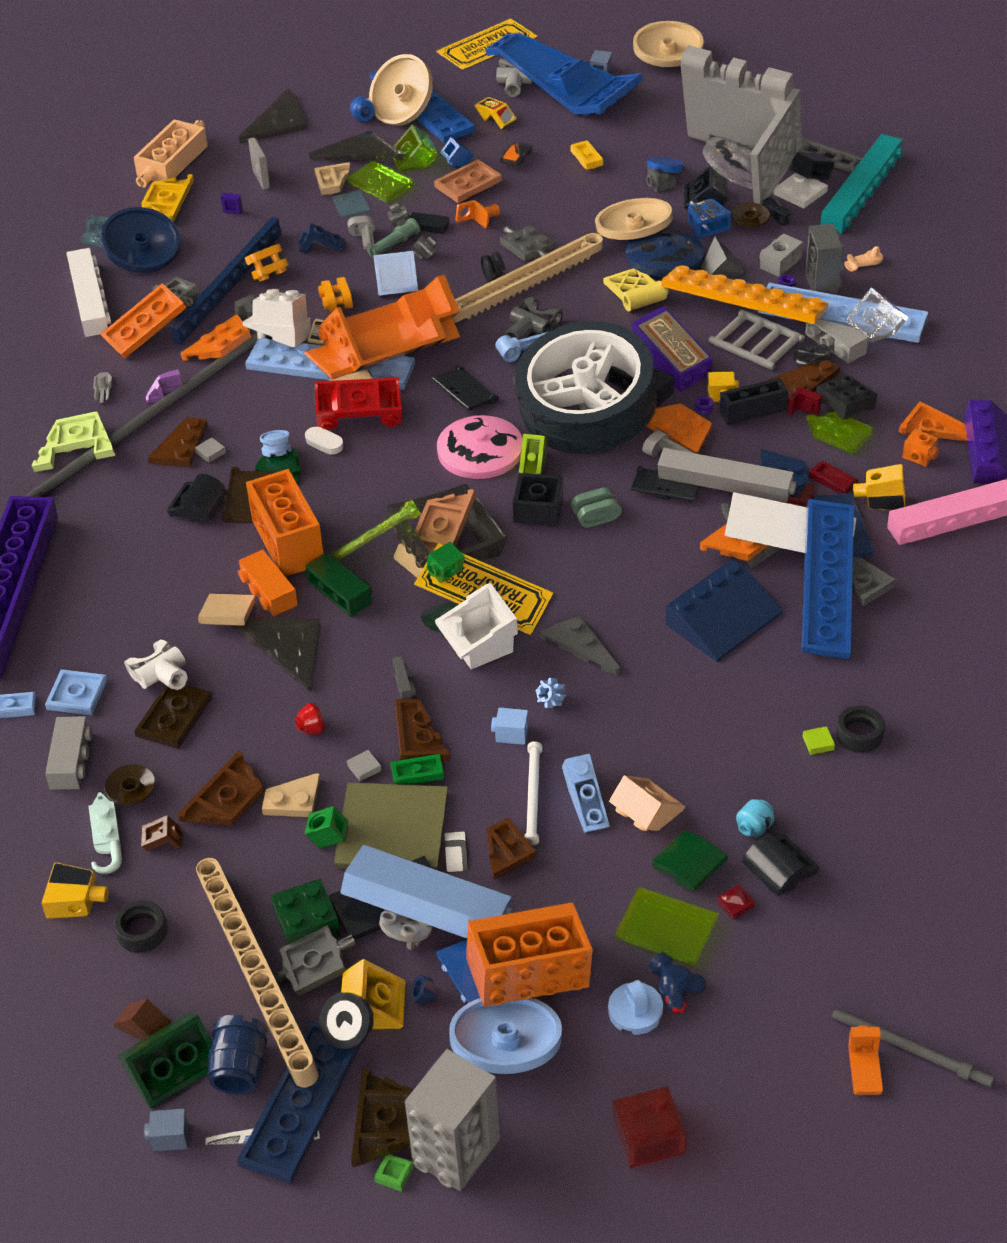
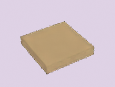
M209 594L198 615L199 623L244 626L255 604V595Z

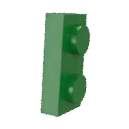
M440 754L390 762L394 784L412 785L444 779Z

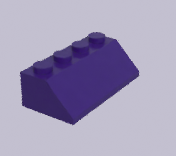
M969 399L964 419L973 483L991 484L1006 480L1007 414L991 400Z

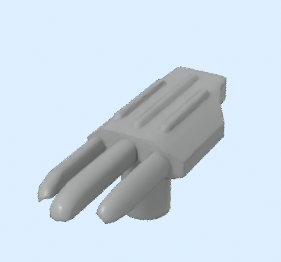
M102 372L94 377V398L97 401L98 393H100L101 404L104 402V393H106L105 399H109L112 387V376L109 372Z

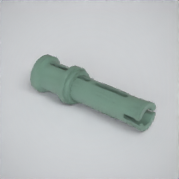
M413 218L407 219L405 224L395 227L394 232L369 247V255L374 259L373 255H381L396 244L406 242L408 237L420 232L419 224Z

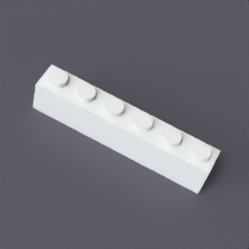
M90 248L66 252L85 337L99 335L108 328L111 320L96 256L91 255Z

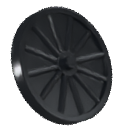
M825 344L805 345L794 351L793 359L799 364L818 363L831 355L830 347Z

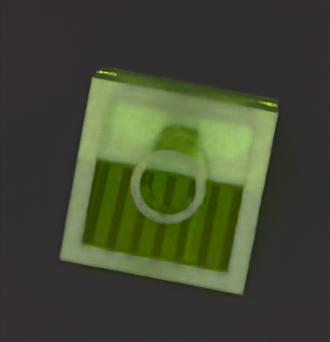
M413 124L389 151L401 173L427 168L438 155L429 135Z

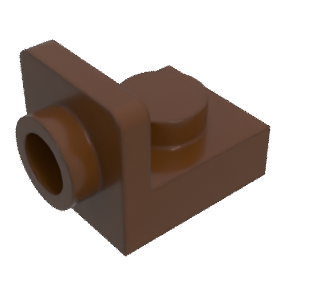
M168 815L143 825L141 847L146 851H150L170 843L175 849H179L182 847V827Z

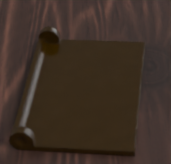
M233 466L230 472L222 521L227 523H253L246 482L276 473V471H240L238 467Z

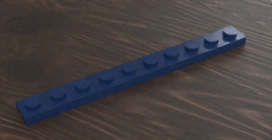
M271 217L171 326L174 343L181 345L206 316L211 313L215 306L221 302L225 295L231 291L234 285L241 280L244 274L251 269L253 264L247 265L245 257L270 247L280 237L281 227L279 218Z

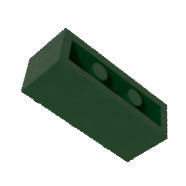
M325 553L305 566L307 582L349 617L354 616L372 604V590L369 584L360 580L352 570L345 568L337 558L334 559L331 555Z

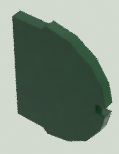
M293 449L291 452L287 450V454L282 456H276L275 454H271V457L263 456L257 462L255 471H276L277 473L289 469L294 480L299 484L297 473L301 472L297 449Z

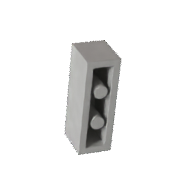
M85 716L56 717L45 772L50 790L80 789L81 779H85L86 767L84 762L89 758L88 741H92V727L88 726Z

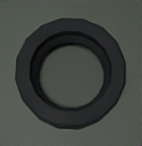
M857 705L848 707L838 716L836 730L838 742L852 752H870L878 748L883 741L884 719L879 712L868 706ZM857 722L865 723L871 726L875 732L864 736L856 735L846 729V726Z
M150 901L131 902L125 905L114 919L117 939L120 945L130 952H148L158 947L164 941L167 934V924L160 906ZM150 918L156 921L155 927L143 935L135 936L125 932L126 927L136 919Z

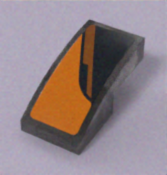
M519 142L513 143L503 153L499 163L516 167L523 164L524 156L532 153V145Z

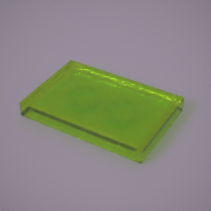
M375 161L370 162L347 177L348 183L387 203L414 186L413 180Z

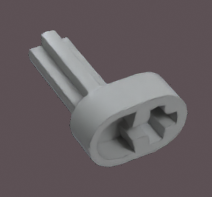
M370 216L352 217L347 223L348 231L353 236H362L363 249H367L368 252V248L375 245L373 232L375 231L374 220Z
M659 429L646 439L642 451L651 457H655L663 448L694 453L669 440V435Z

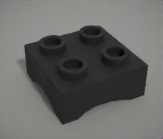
M845 375L817 385L816 393L822 395L821 403L832 407L843 420L850 418L860 410L870 411L875 409L878 394L868 386L855 380L852 376Z

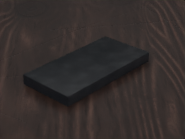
M425 855L412 860V862L431 868ZM341 890L329 895L331 904L347 936L352 934L356 940L381 929L379 925L380 916L385 909L343 895Z

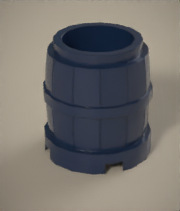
M226 1015L216 1020L212 1032L213 1042L208 1056V1079L213 1088L228 1094H246L254 1090L258 1085L264 1066V1051L269 1033V1028L265 1023L253 1017L252 1022L243 1021V1015Z

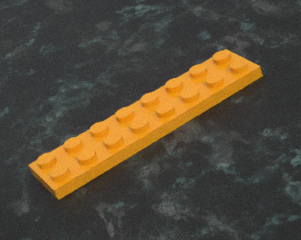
M677 266L662 279L661 287L815 324L828 310V303L823 302L820 298H806L799 293L790 294L778 288L769 289L765 288L762 284L745 283L742 279L732 280L724 275L708 274L704 270H691L687 266Z

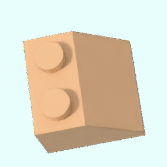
M625 775L609 802L616 806L615 810L619 814L635 821L634 825L645 832L647 830L659 831L686 807L650 779Z

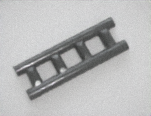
M802 137L803 146L799 152L812 153L807 151L809 148L818 150L817 153L822 156L826 153L835 157L830 159L835 162L833 168L852 173L863 159V157ZM845 159L851 161V163L848 165L840 161Z

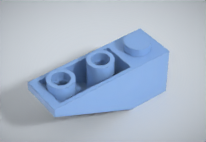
M590 754L565 759L562 765L563 773L584 833L610 827Z

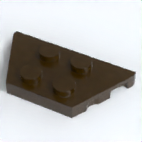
M362 1068L351 1157L352 1167L361 1166L411 1146L405 1100L414 1089L405 1085H398L396 1081L387 1077L382 1080L372 1075L371 1070L367 1068Z

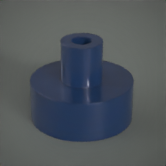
M419 975L411 987V1001L425 1005L430 999H437L439 990L434 988L433 980Z

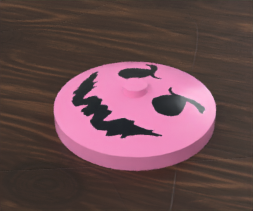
M484 415L470 416L453 422L442 431L437 441V454L441 464L451 473L464 478L487 479L502 475L518 464L521 459L523 438L520 431L512 423L504 419Z

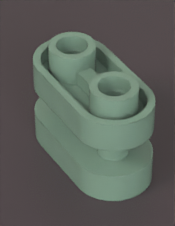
M606 487L576 495L570 503L580 524L586 528L613 521L622 512V508L612 491Z

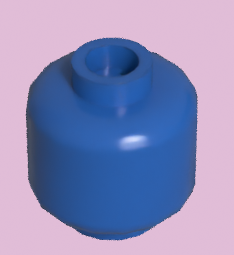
M359 96L351 102L350 111L357 121L368 122L375 115V106L367 97Z

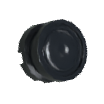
M496 251L492 252L491 255L485 254L481 256V268L487 282L506 275L503 273L505 265L499 252Z

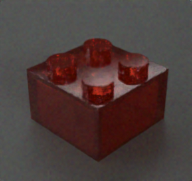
M668 1086L613 1100V1122L630 1168L686 1154V1133Z

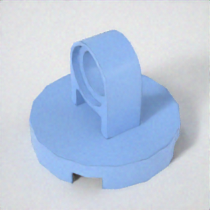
M639 980L621 985L609 997L608 1014L610 1021L617 1029L622 1031L623 1028L627 1031H632L633 1035L650 1032L658 1026L659 1020L663 1015L661 995L653 987L641 983Z

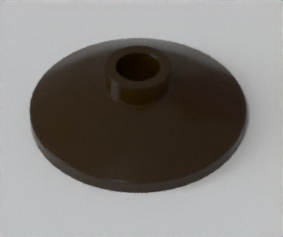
M743 203L737 205L731 211L733 222L743 227L761 226L770 217L768 209L757 203Z
M135 764L125 765L114 770L105 782L107 797L120 805L140 803L148 798L155 788L153 773L148 768Z

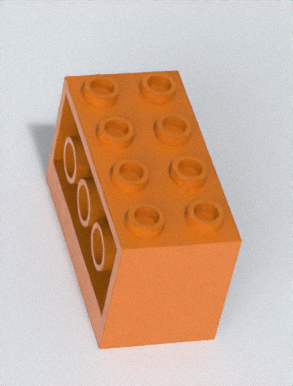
M289 469L246 482L252 521L275 565L285 577L305 571L307 564L324 554L320 524Z
M573 902L468 921L466 959L483 1007L589 987L593 949Z

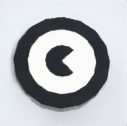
M352 992L338 993L330 997L323 1005L320 1014V1029L327 1042L339 1049H354L367 1040L366 1037L373 1028V1012L370 1004L361 996Z

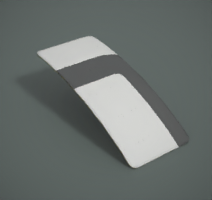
M465 832L445 833L447 872L466 871L468 868Z

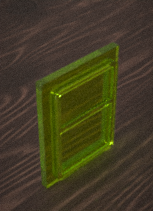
M638 887L623 919L620 921L615 938L657 953L666 952L668 956L695 966L718 918V913Z

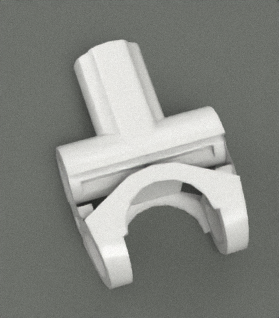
M159 640L153 644L155 652L146 658L130 657L124 661L132 679L138 682L144 689L157 681H161L171 689L179 690L185 686L188 679L186 672L180 669V667L186 664L184 656L177 647L168 645V642L164 640ZM138 662H145V665L139 667Z

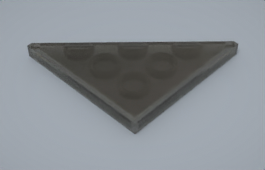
M290 88L280 95L239 135L240 143L248 142L249 138L259 140L307 129V123Z
M371 130L309 152L311 160L324 157L325 160H339V157L349 158V160H363V157L373 158L374 160H388V158H397L399 161L404 160V155L401 151Z
M320 618L247 619L244 626L231 625L233 629H237L242 633V636L252 645L260 648L263 654L270 660L278 663L294 680L302 683L307 691H312Z

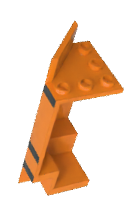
M443 274L437 276L424 289L403 295L397 302L347 318L344 317L341 307L336 308L318 327V336L325 346L306 351L304 354L331 379H335L459 338L460 335L453 318L460 311L447 279Z

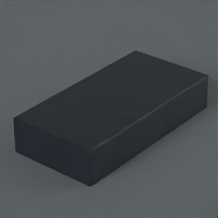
M412 212L410 218L417 221L420 231L444 234L449 225V217L418 212Z

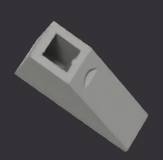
M821 319L815 324L806 322L805 334L817 343L829 346L830 352L849 364L866 354L868 337L854 327Z

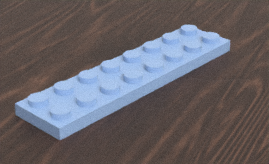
M768 283L767 285L769 289L778 288L786 293L802 294L806 298H820L823 302L828 303V310L820 318L821 320L854 327L859 332L919 343L928 317V312L774 283ZM758 311V313L766 314V315H769V316L783 317V316H779V315H775V314H771V313H766V312Z
M268 338L257 339L245 363L247 370L332 380L304 354L306 351L321 347V345L300 343L296 347H290ZM402 356L362 370L367 369L372 379L399 377L400 389L404 390L415 366V357Z

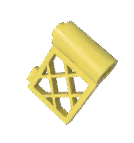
M634 268L603 278L604 284L622 300L628 312L666 300L668 295V288L661 287V281L655 282L650 278V275L641 273Z

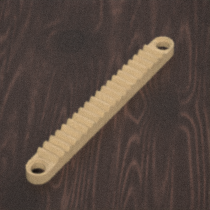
M596 233L587 234L455 299L460 312L453 318L454 323L464 318L471 319L472 315L477 316L478 312L483 313L485 308L489 310L491 305L495 307L497 302L502 303L504 299L509 300L510 296L515 297L516 293L521 294L523 289L527 291L529 286L533 288L535 283L539 285L541 280L545 282L548 277L553 278L554 274L559 275L560 271L565 272L566 268L571 269L572 265L577 266L578 262L583 263L584 259L589 260L591 255L602 250V236Z

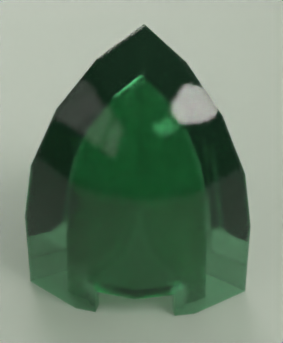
M451 601L423 612L420 617L424 625L429 629L442 633L435 620L455 608L456 605Z

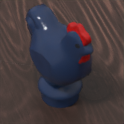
M661 952L650 961L648 966L651 968L653 975H659L660 977L657 989L661 996L665 998V1002L668 1004L667 1008L672 1010L673 1013H683L687 1007L683 1001V996L687 993L702 992L705 989L706 981L702 975L693 974L684 966L672 964L673 958L668 956L666 952Z

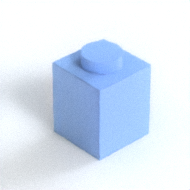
M498 708L497 717H493L491 723V732H495L496 742L525 745L529 727L528 710Z

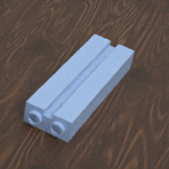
M366 845L361 847L346 869L341 888V894L464 938H467L468 921L510 914L513 911V908L509 907L511 896Z

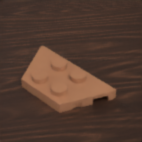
M467 490L468 494L460 496L451 494L443 498L427 500L412 536L414 543L428 554L434 551L438 543L445 545L451 542L456 547L477 496L475 490Z

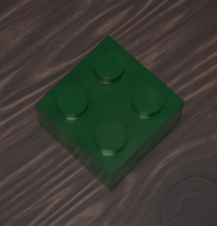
M321 878L270 895L273 914L286 946L327 925L331 929L334 938L341 937L337 915Z

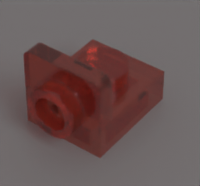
M806 484L804 492H799L798 498L788 497L787 504L807 507L808 500H814L815 485Z

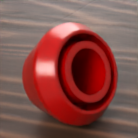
M306 704L297 712V717L294 718L298 731H303L305 735H320L325 729L322 714L316 704Z

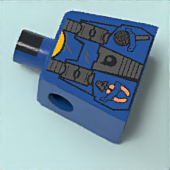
M693 199L688 206V223L696 238L700 239L729 230L731 212L714 199L701 202L698 199Z

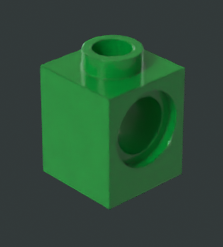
M448 542L429 553L426 568L431 576L442 583L462 571L465 556L451 542Z
M335 806L310 813L305 835L319 849L345 841L348 820Z

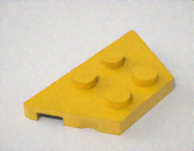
M189 174L187 179L176 181V177L153 181L141 203L142 207L159 211L174 222L194 182L193 174Z

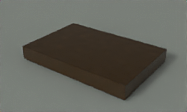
M165 685L135 729V736L179 749L211 701L212 693L188 685L179 690L171 689Z

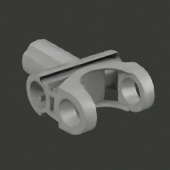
M500 58L497 68V84H506L505 93L510 97H516L520 94L522 84H533V81L505 58Z

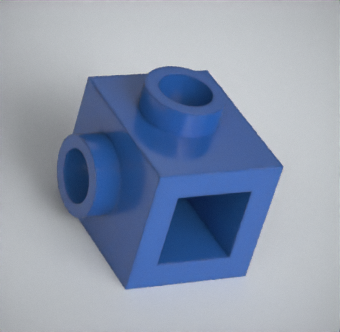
M450 137L440 151L447 159L446 162L454 168L456 166L461 168L467 165L474 155L464 144Z

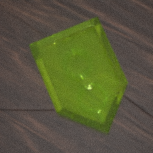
M829 412L826 416L818 417L815 414L806 415L813 438L850 454H854L871 436L873 427L852 418L843 420L836 412Z

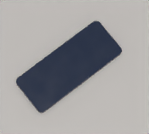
M843 493L814 497V500L854 505L856 524L853 537V557L874 555L873 544L853 494Z

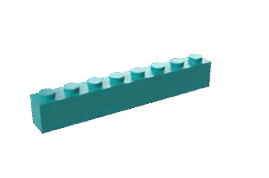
M884 134L879 136L821 212L820 225L833 223L836 231H839L840 234L850 227L854 217L856 218L860 209L865 207L868 198L873 196L874 190L880 187L883 178L888 176L889 170L894 168L898 158L902 157L904 151L902 147L903 139Z

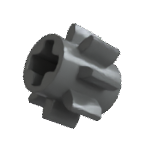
M398 202L391 205V211L387 212L392 226L395 224L402 226L410 218L406 206H400Z
M422 235L413 245L416 249L414 254L420 259L423 256L428 259L437 250L434 247L436 242L430 236L425 238Z

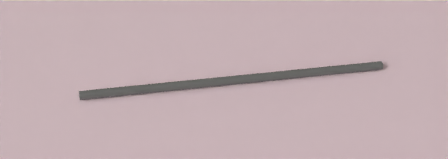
M257 332L223 358H218L108 436L112 447L252 348L258 339ZM94 447L25 496L43 497L96 459Z

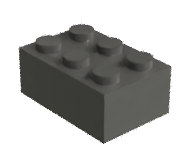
M833 223L809 226L805 276L812 291L838 295V290L842 287L840 272H843V261L841 259L842 255H845L844 243L840 242V233L836 231Z

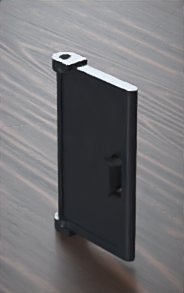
M457 365L453 370L432 378L454 401L459 402L468 411L488 403L490 405L494 404L499 400L496 394L490 392L464 370L462 365Z
M638 466L631 491L654 494L657 498L669 500L672 497L694 501L701 486L661 479L658 476V470Z

